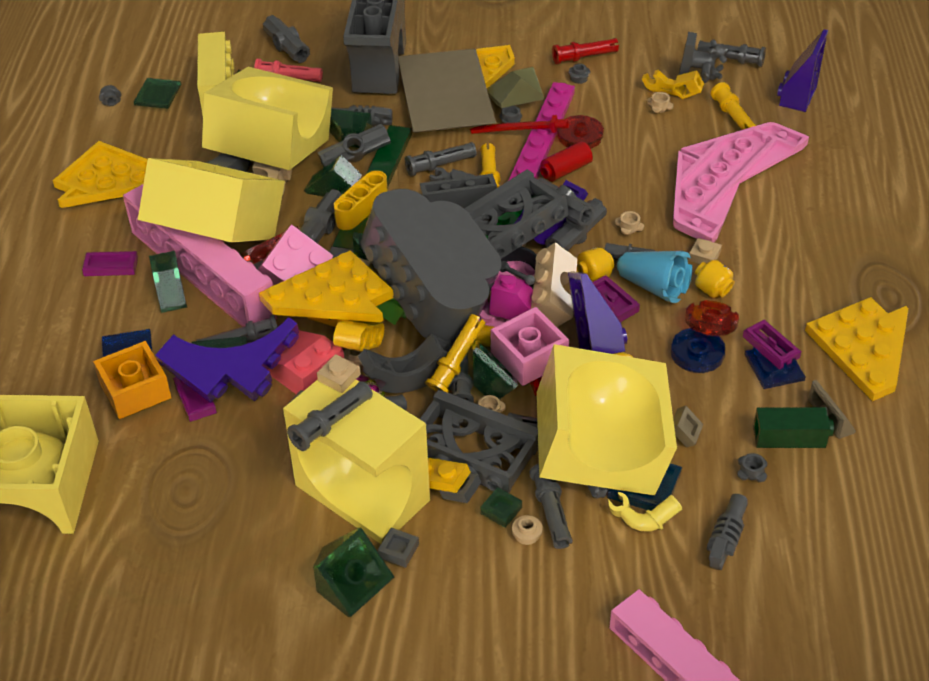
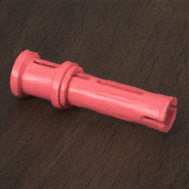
M257 58L254 65L256 69L305 81L321 83L323 77L322 68L286 65L278 60L266 62Z

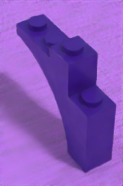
M288 317L279 327L266 336L248 344L228 348H211L195 345L173 334L156 353L155 357L162 367L210 403L215 398H220L226 392L228 383H231L253 401H256L259 396H265L272 387L271 382L273 380L268 369H273L279 363L282 352L287 347L291 348L297 342L299 329L297 323Z

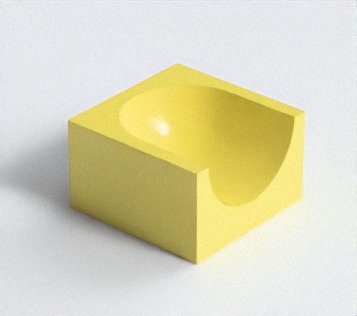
M247 67L204 93L202 148L290 170L329 140L333 87Z
M148 158L138 220L228 242L272 240L275 238L285 181L196 160Z
M554 344L536 393L539 478L655 496L677 449L666 363Z
M317 379L283 408L286 430L291 425H298L304 421L309 412L325 408L356 386L359 381L355 380L343 393H340L319 382ZM372 390L373 397L365 401L332 425L330 433L315 439L310 443V447L306 451L297 449L289 437L288 442L295 485L369 537L382 544L390 528L400 530L430 501L427 434L425 422Z
M0 395V503L24 506L40 512L51 519L58 526L62 534H74L99 442L85 396Z

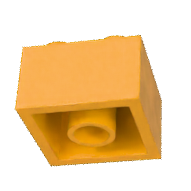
M146 341L93 361L99 383L118 419L172 398L166 374Z

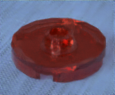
M584 115L565 118L569 120V128L557 130L559 141L566 147L583 141L592 149L601 143L604 134L601 122Z
M704 300L700 301L699 305L692 303L686 308L685 322L697 332L716 336L728 335L735 332L738 328L739 314L736 311L733 313L731 307L727 304Z

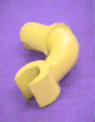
M617 492L619 499L623 502V506H614L608 500L612 514L621 517L626 524L638 531L662 530V525L682 510V506L672 495L652 511L647 510L644 514L637 513L630 507L629 500L624 493Z

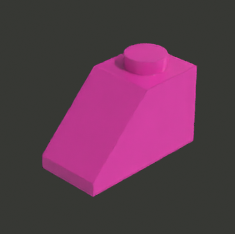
M500 274L491 288L489 314L510 320L530 310L533 289L525 283V280L517 279L511 275Z

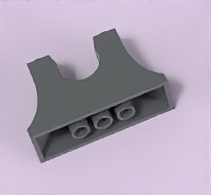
M352 0L343 36L350 61L352 92L397 94L399 85L398 54L404 55L406 47L405 0Z

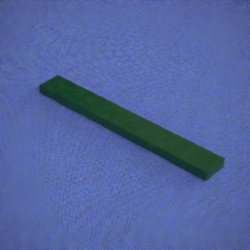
M389 125L387 133L391 143L377 150L367 173L371 171L384 172L387 176V188L412 136V128ZM368 217L351 230L340 229L332 247L356 250L358 255Z

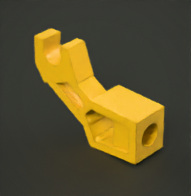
M659 70L654 72L653 76L655 79L650 78L648 73L642 77L644 85L650 91L665 92L669 95L679 96L681 99L701 93L704 82L697 70L677 75L676 80L668 79Z

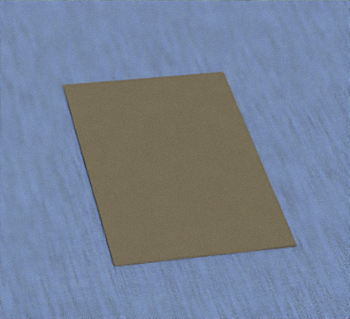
M476 48L398 56L413 132L496 123Z

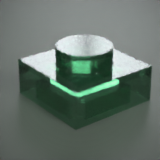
M497 487L482 504L481 515L506 528L522 509V500Z

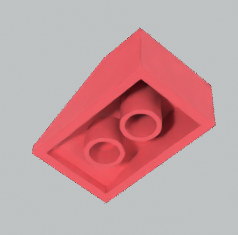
M299 330L297 342L291 348L287 347L282 352L279 363L273 369L269 368L268 371H270L274 379L297 394L300 390L304 391L317 380V372L335 354L344 358L343 348L335 346L333 341L324 335Z

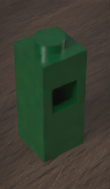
M826 407L756 408L753 423L756 447L826 448L829 436H833L834 423L832 419H828Z

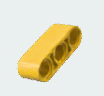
M371 171L334 202L335 224L337 228L351 230L369 216L375 198L379 194L388 191L387 176L384 172Z
M352 320L340 321L334 331L333 343L338 347L361 352L364 349L377 348L383 340L384 324Z

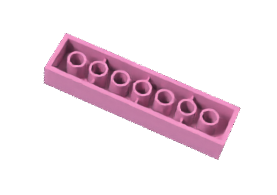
M144 184L123 195L132 233L242 327H245L248 321L258 322L268 319L270 315H273L260 301L259 292L273 286V282L268 275H263L259 272L252 262H247L243 259L237 250L231 249L223 240L138 220Z

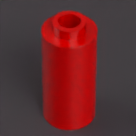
M580 141L541 161L540 173L545 179L553 182L591 163L593 160L592 151L585 142Z

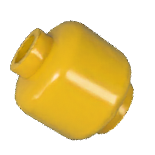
M596 247L578 254L576 272L586 273L592 282L605 275L610 277L614 268V260L609 252L603 248Z
M711 260L708 263L702 262L695 271V275H697L695 285L711 298L719 296L723 298L729 293L735 283L733 272L718 260Z

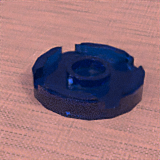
M699 328L685 329L673 338L671 357L682 369L693 373L714 371L721 366L725 358V343L713 331L707 329L706 332L699 331Z

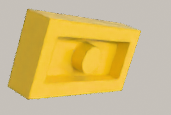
M428 458L430 489L457 493L471 473L468 464Z

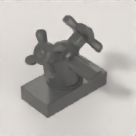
M688 32L679 75L688 73L690 68L693 67L702 69L701 76L704 83H707L709 79H722V74L719 72L723 70V64L727 61L724 54L728 50L717 45L714 39L710 41L713 48L709 50V53L695 50L697 33ZM719 57L723 64L715 68L716 59Z

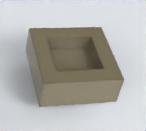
M687 406L677 408L673 418L675 436L686 447L696 445L703 423Z

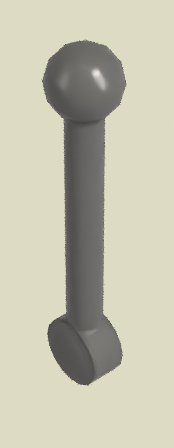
M506 261L501 262V272L507 271L525 280L527 285L534 284L535 277L533 275H525L509 267Z

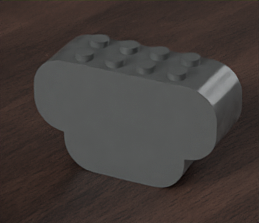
M409 189L386 191L375 198L361 239V246L366 258L373 264L379 277L393 289V298L398 301L407 319L411 320L417 331L424 338L427 339L430 334H434L450 343H454L469 319L470 314L480 316L501 269V258L471 215L455 203L448 201L429 202L420 193Z

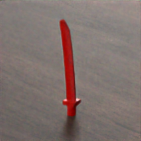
M552 115L551 121L481 125L471 128L470 132L474 134L510 130L551 129V133H556L557 129H568L569 120L558 119L557 115Z

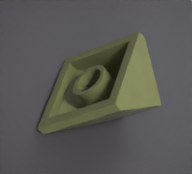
M534 67L512 71L487 88L489 98L500 108L544 100Z

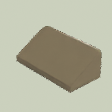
M817 380L812 381L808 401L813 407H826L828 419L833 420L836 437L841 439L855 434L856 430L819 382Z

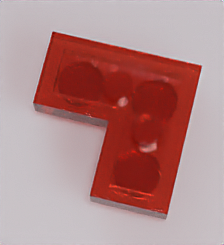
M283 233L240 253V256L246 261L252 259L254 264L265 259L267 256L266 252L274 247Z

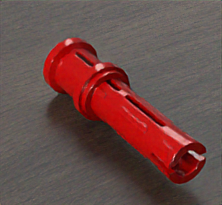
M613 38L584 44L571 42L570 45L565 46L553 45V61L557 65L561 64L562 61L572 60L576 62L581 57L618 52L619 45H615V43H618V40Z

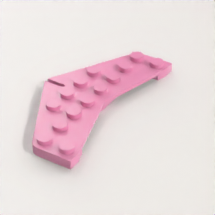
M768 122L681 148V151H678L673 213L674 228L696 239L700 238L715 242L720 234L739 184L801 151L808 144L809 136L780 124Z

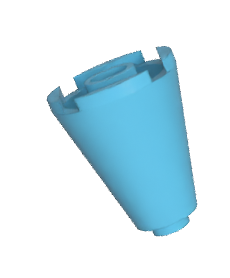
M685 251L626 252L617 262V270L621 277L671 303L679 302L681 300L678 298L680 293L687 292L693 269L687 258H691L690 254Z

